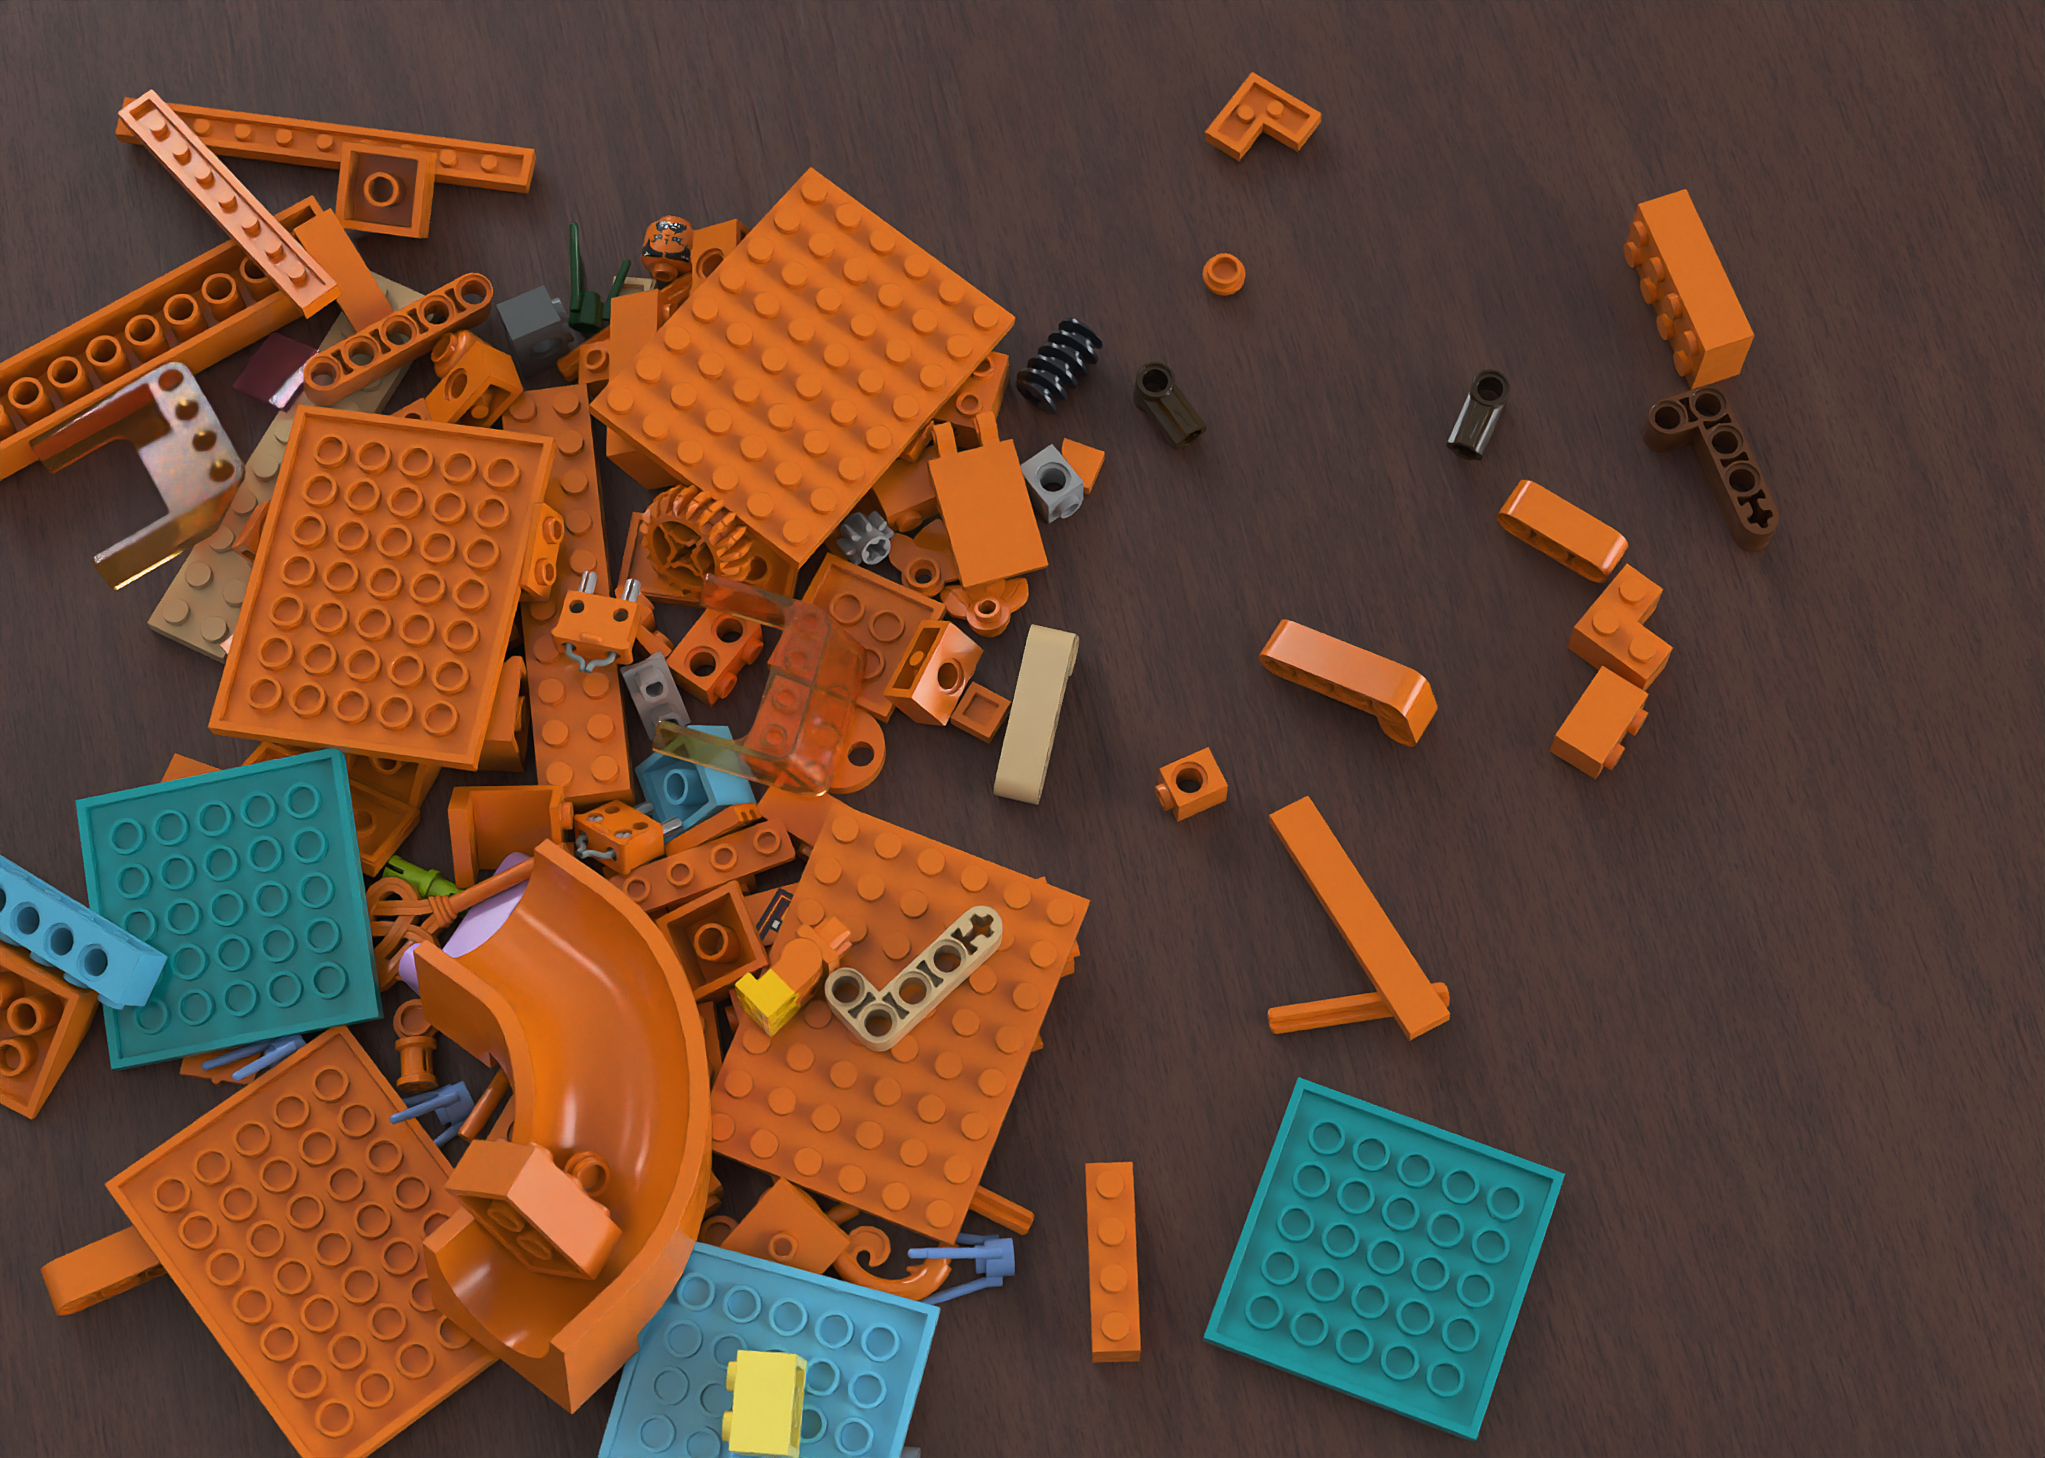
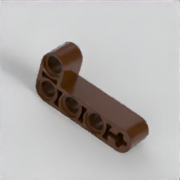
M1701 386L1655 402L1649 410L1643 427L1642 436L1645 444L1652 450L1661 453L1691 445L1738 547L1748 552H1760L1767 548L1779 525V511L1724 392L1717 387ZM1697 409L1709 410L1714 416H1703ZM1656 422H1667L1674 429H1662ZM1714 446H1723L1731 454H1721L1714 449ZM1730 484H1741L1746 487L1748 492L1736 491Z

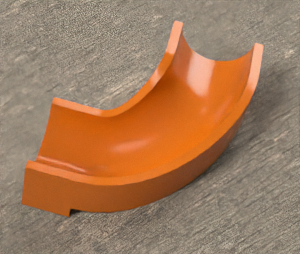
M547 838L534 849L532 873L519 903L504 924L487 941L473 951L456 958L450 957L427 939L413 950L424 1020L489 1068H492L499 1062L509 1080L515 1097L512 1144L527 1145L528 1142H533L543 1146L553 1155L552 1162L563 1172L570 1158L580 1151L592 1150L606 1159L610 1169V1182L604 1192L598 1196L590 1197V1199L602 1204L610 1211L611 1215L609 1218L623 1233L595 1281L530 1271L463 1206L422 1242L433 1306L572 1415L639 1351V1332L661 1309L682 1276L697 1241L707 1204L712 1167V1116L705 1039L696 1002L682 966L666 938L644 910L618 887Z

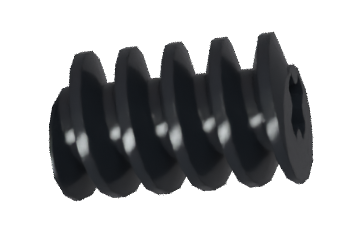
M1064 318L1059 323L1058 330H1054L1048 336V343H1043L1038 348L1037 355H1033L1027 361V367L1022 368L1017 373V381L1015 383L1017 390L1030 404L1047 414L1054 415L1058 410L1051 399L1053 398L1062 403L1068 399V395L1062 386L1071 390L1078 387V381L1072 373L1083 378L1088 375V368L1082 361L1091 365L1098 363L1099 357L1093 348L1101 349L1103 347L1102 340L1081 321L1074 318Z

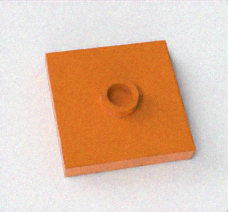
M781 1176L719 1247L822 1275L853 1239Z

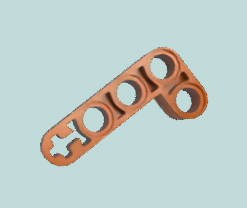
M1281 620L1258 656L1261 665L1271 673L1377 716L1383 732L1404 746H1416L1438 710L1429 682L1414 669L1290 620Z

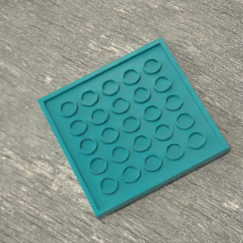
M329 748L75 800L90 910L168 956L145 1006L125 1005L120 1010L103 1004L111 1070L120 1071L272 1041L287 1036L302 1035L384 1018L345 753H342L339 749Z
M1298 1077L1205 1331L1203 1341L1474 1443L1477 1439L1565 1174Z

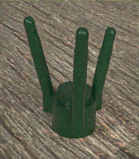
M572 222L570 224L569 239L571 301L568 325L570 329L578 332L597 333L602 330L603 321H610L611 298L619 297L631 266V261L629 259L623 261L605 304L601 302L600 294L582 291L578 224Z

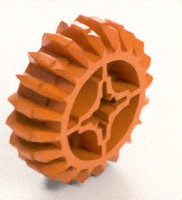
M680 484L677 487L668 489L666 492L660 493L653 499V503L646 508V512L642 515L644 521L639 529L645 537L641 544L650 550L647 559L655 561L659 567L657 573H664L669 578V586L677 584L680 586L683 595L692 592L698 600L707 597L713 601L717 597L725 596L727 593L734 591L747 577V573L751 570L750 562L754 558L753 553L749 550L753 541L744 535L747 526L739 524L735 520L737 511L728 513L723 509L725 499L714 502L710 489L700 492L694 484L688 488Z

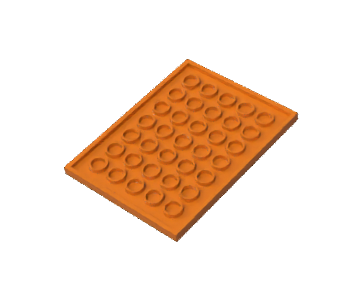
M810 167L589 404V413L687 487L694 484L700 492L710 489L714 502L725 499L723 509L728 513L737 511L735 520L739 524L747 526L745 531L799 570L1014 326L1016 317Z
M298 404L208 728L214 735L320 750L332 748L339 749L342 753L477 771L522 589L519 585L528 543L534 503L544 501L557 448L555 438L552 436Z
M833 801L769 952L768 958L771 965L762 969L759 979L781 959L783 948L788 942L796 939L795 931L805 922L814 930L831 913L851 932L849 941L852 944V948L839 960L840 968L848 967L857 970L878 992L889 984L967 910L974 906H988L997 911L1003 925L1001 944L987 960L898 1043L886 1051L877 1052L868 1049L833 1014L827 1005L824 988L825 978L820 990L772 1037L744 1012L710 1093L712 1153L778 1179L783 1176L789 1183L954 1248L1085 918L1090 900ZM977 924L973 925V937L964 945L970 956L972 955L970 953V942L980 934L989 938L990 925L987 924L983 928L977 926ZM944 953L936 958L934 965L940 971L948 973L956 970L961 962L954 954ZM843 983L835 989L833 996L840 1002L848 1003L858 997L860 990L854 984ZM913 984L905 987L901 991L900 997L907 1004L913 1005L923 1001L926 997V992L919 985ZM878 1016L870 1019L865 1029L872 1036L880 1037L886 1035L891 1030L892 1024L887 1018Z
M347 1026L329 1028L104 1184L301 1458H366L500 1359L433 1306L422 1242L462 1207L443 1188L453 1173L454 1168L416 1118L397 1124L390 1122L389 1119L392 1115L409 1108Z

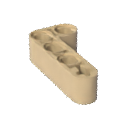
M1034 624L1030 627L993 791L995 796L1035 805L1039 804L1068 676L1072 675L1077 657L1079 637L1075 633Z
M974 906L967 910L880 992L855 969L845 967L833 971L826 979L824 987L827 1005L833 1014L868 1049L877 1052L890 1049L998 949L1001 944L1003 931L1001 917L997 911L988 906ZM977 924L981 928L987 924L990 925L989 938L980 934L970 942V953L972 954L970 956L964 945L973 937V925ZM951 953L957 956L961 963L956 970L946 973L936 968L934 965L936 958L941 954ZM843 983H851L857 986L860 992L858 997L852 1002L843 1003L833 996L835 989ZM913 984L919 985L926 992V997L923 1001L912 1005L907 1004L901 999L900 993L905 987ZM878 1016L887 1018L892 1024L891 1030L886 1035L880 1037L872 1036L865 1029L868 1021Z

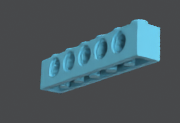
M0 855V940L13 946L26 947L31 951L29 957L32 960L48 967L56 966L65 972L63 978L78 987H90L99 993L97 999L109 1007L122 1010L125 1005L145 1006L168 956Z

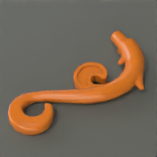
M792 1184L800 1193H802L810 1202H812L820 1211H822L819 1205L812 1198V1196H810L802 1188ZM769 1187V1188L759 1197L758 1202L764 1197V1195H765L772 1187ZM860 1226L852 1230L848 1236L853 1240L831 1264L845 1282L914 1301L926 1298L936 1291L952 1270L949 1267L952 1259H925L921 1265L908 1266L906 1271L911 1273V1275L902 1279L889 1280L868 1273L858 1264L856 1259L858 1253L862 1251L868 1252L870 1255L868 1265L873 1268L886 1262L891 1252L889 1238L882 1230L873 1226ZM939 1243V1245H938L937 1248H953V1247H950V1246L945 1245V1244H943V1243ZM955 1243L954 1248H959V1245Z

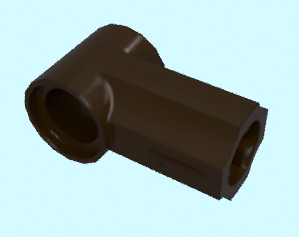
M1151 361L1144 364L1138 370L1133 390V401L1136 407L1150 415L1175 450L1184 449L1194 443L1206 431L1207 426L1175 384V375L1172 369L1162 362ZM1155 383L1160 385L1163 391L1153 393L1148 391L1144 385Z
M1487 369L1482 370L1473 378L1470 392L1447 442V448L1452 450L1456 456L1469 461L1482 460L1497 423L1506 409L1510 384L1503 373L1498 370ZM1490 390L1495 392L1499 398L1488 401L1481 398L1478 393Z

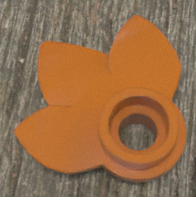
M935 519L916 535L914 540L900 533H894L891 537V548L888 557L890 563L902 573L901 578L904 587L931 598L943 589L945 583L959 580L942 520ZM921 575H929L932 578L930 582L924 584L916 581Z
M1011 578L1006 581L1002 579L962 590L961 585H947L943 587L940 594L942 603L946 605V611L950 616L967 620L970 628L978 635L990 638L998 636L1005 631L1010 621L1011 613L1026 603L1029 589L1026 578Z

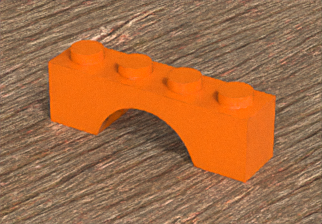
M1133 1162L1085 1163L1092 1363L1140 1361L1141 1344Z

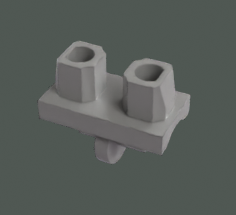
M661 650L653 653L642 662L620 668V672L650 741L657 737L663 739L679 733L685 728V725L691 723Z

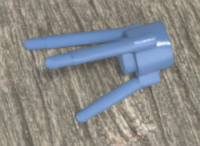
M298 1034L252 1044L205 1061L202 1064V1069L205 1071L263 1052V1057L233 1073L232 1079L239 1081L268 1065L273 1068L305 1046L306 1043L301 1035Z
M461 1081L452 1086L448 1084L431 1092L402 1099L409 1109L392 1115L389 1120L392 1124H397L435 1111L441 1125L449 1122L452 1125L433 1141L440 1149L457 1135V1132L475 1105L465 1083Z
M959 1233L956 1243L974 1245V1248L910 1249L908 1251L910 1258H974L976 1274L985 1273L983 1278L937 1292L921 1299L920 1302L933 1305L986 1287L1003 1286L1002 1276L1015 1275L1012 1238L999 1239V1234L982 1236Z

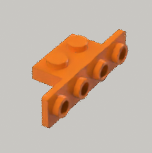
M776 817L633 869L629 874H619L612 877L610 882L637 903L646 914L664 907H668L669 912H672L733 880L738 881L743 896H749L751 891L758 889L755 874L793 861L796 858V854L783 819Z

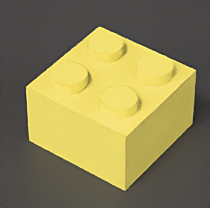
M737 1350V1362L729 1361L726 1377V1389L734 1394L732 1411L724 1412L722 1422V1441L729 1443L730 1452L742 1456L799 1458L806 1360L797 1354Z

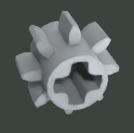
M874 510L869 517L864 513L857 512L850 515L843 522L840 529L842 538L836 543L853 564L858 566L863 560L865 563L873 565L882 561L888 555L891 548L889 538L894 535V532L877 511Z

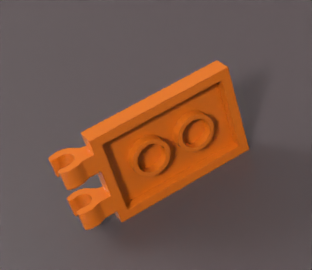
M993 411L975 415L976 419H973L975 432L980 447L957 453L955 437L950 422L935 425L933 430H931L938 458L927 461L926 465L962 590L1044 569L1048 566L1013 439L999 441Z

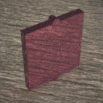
M272 331L255 356L249 357L248 361L250 363L233 384L232 388L238 393L287 413L304 390L303 369L306 362L322 351Z

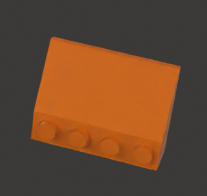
M0 940V1103L29 1119H34L90 1029L100 1003L97 999L99 993L90 987L82 988L66 981L63 978L65 972L56 966L48 967L32 960L29 957L31 951L26 947L13 946Z

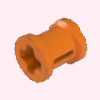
M411 1036L401 1038L395 1042V1049L397 1052H400L401 1077L397 1079V1088L401 1091L419 1092L432 1090L439 1086V1079L434 1075L433 1050L437 1048V1040L435 1038Z

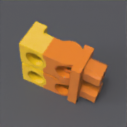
M832 913L814 930L805 922L795 931L796 939L786 944L782 950L781 959L758 981L747 972L735 984L738 1005L770 1037L823 986L824 978L827 979L833 971L840 968L839 960L852 948V944L849 941L851 932Z

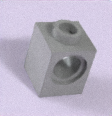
M1053 444L1020 465L1030 502L1048 524L1058 517H1069L1081 506L1084 482ZM1048 483H1058L1063 488L1056 492H1050L1045 490L1043 486Z

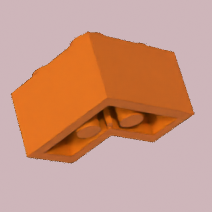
M1627 563L1574 626L1567 648L1597 670L1604 666L1641 690L1646 691L1665 668L1673 649L1672 646L1643 626L1645 621L1655 611L1663 589Z

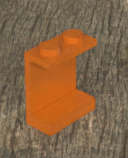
M563 785L468 786L453 788L448 806V818L456 889L474 886L479 870L498 869L505 858L513 852H521L533 857L534 849L547 838L556 845L564 842L570 854L577 859L575 853L577 850L576 842L568 841V830L573 829L574 822L572 802H565Z

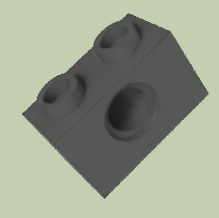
M544 285L496 305L508 344L524 379L557 366V360L570 352L568 343L573 342L574 338L567 323L569 321L559 297L551 300Z

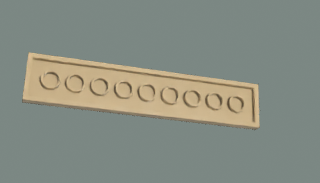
M370 271L394 312L425 296ZM342 311L315 355L355 334ZM430 314L425 319L429 323L436 324L441 314ZM394 334L388 338L395 345H403L410 340L403 334ZM357 354L350 359L354 364L362 366L372 361L365 354ZM413 361L329 406L316 405L306 397L303 374L301 375L148 620L147 624L151 630L222 664H226L228 656L220 644L235 632L253 567L252 563L230 549L256 506L272 499L298 404L381 415ZM321 374L312 381L319 386H328L334 382V379L329 375Z

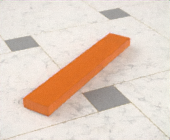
M1306 796L1270 814L1269 823L1408 1040L1410 1041L1448 1021L1450 1012L1310 797Z

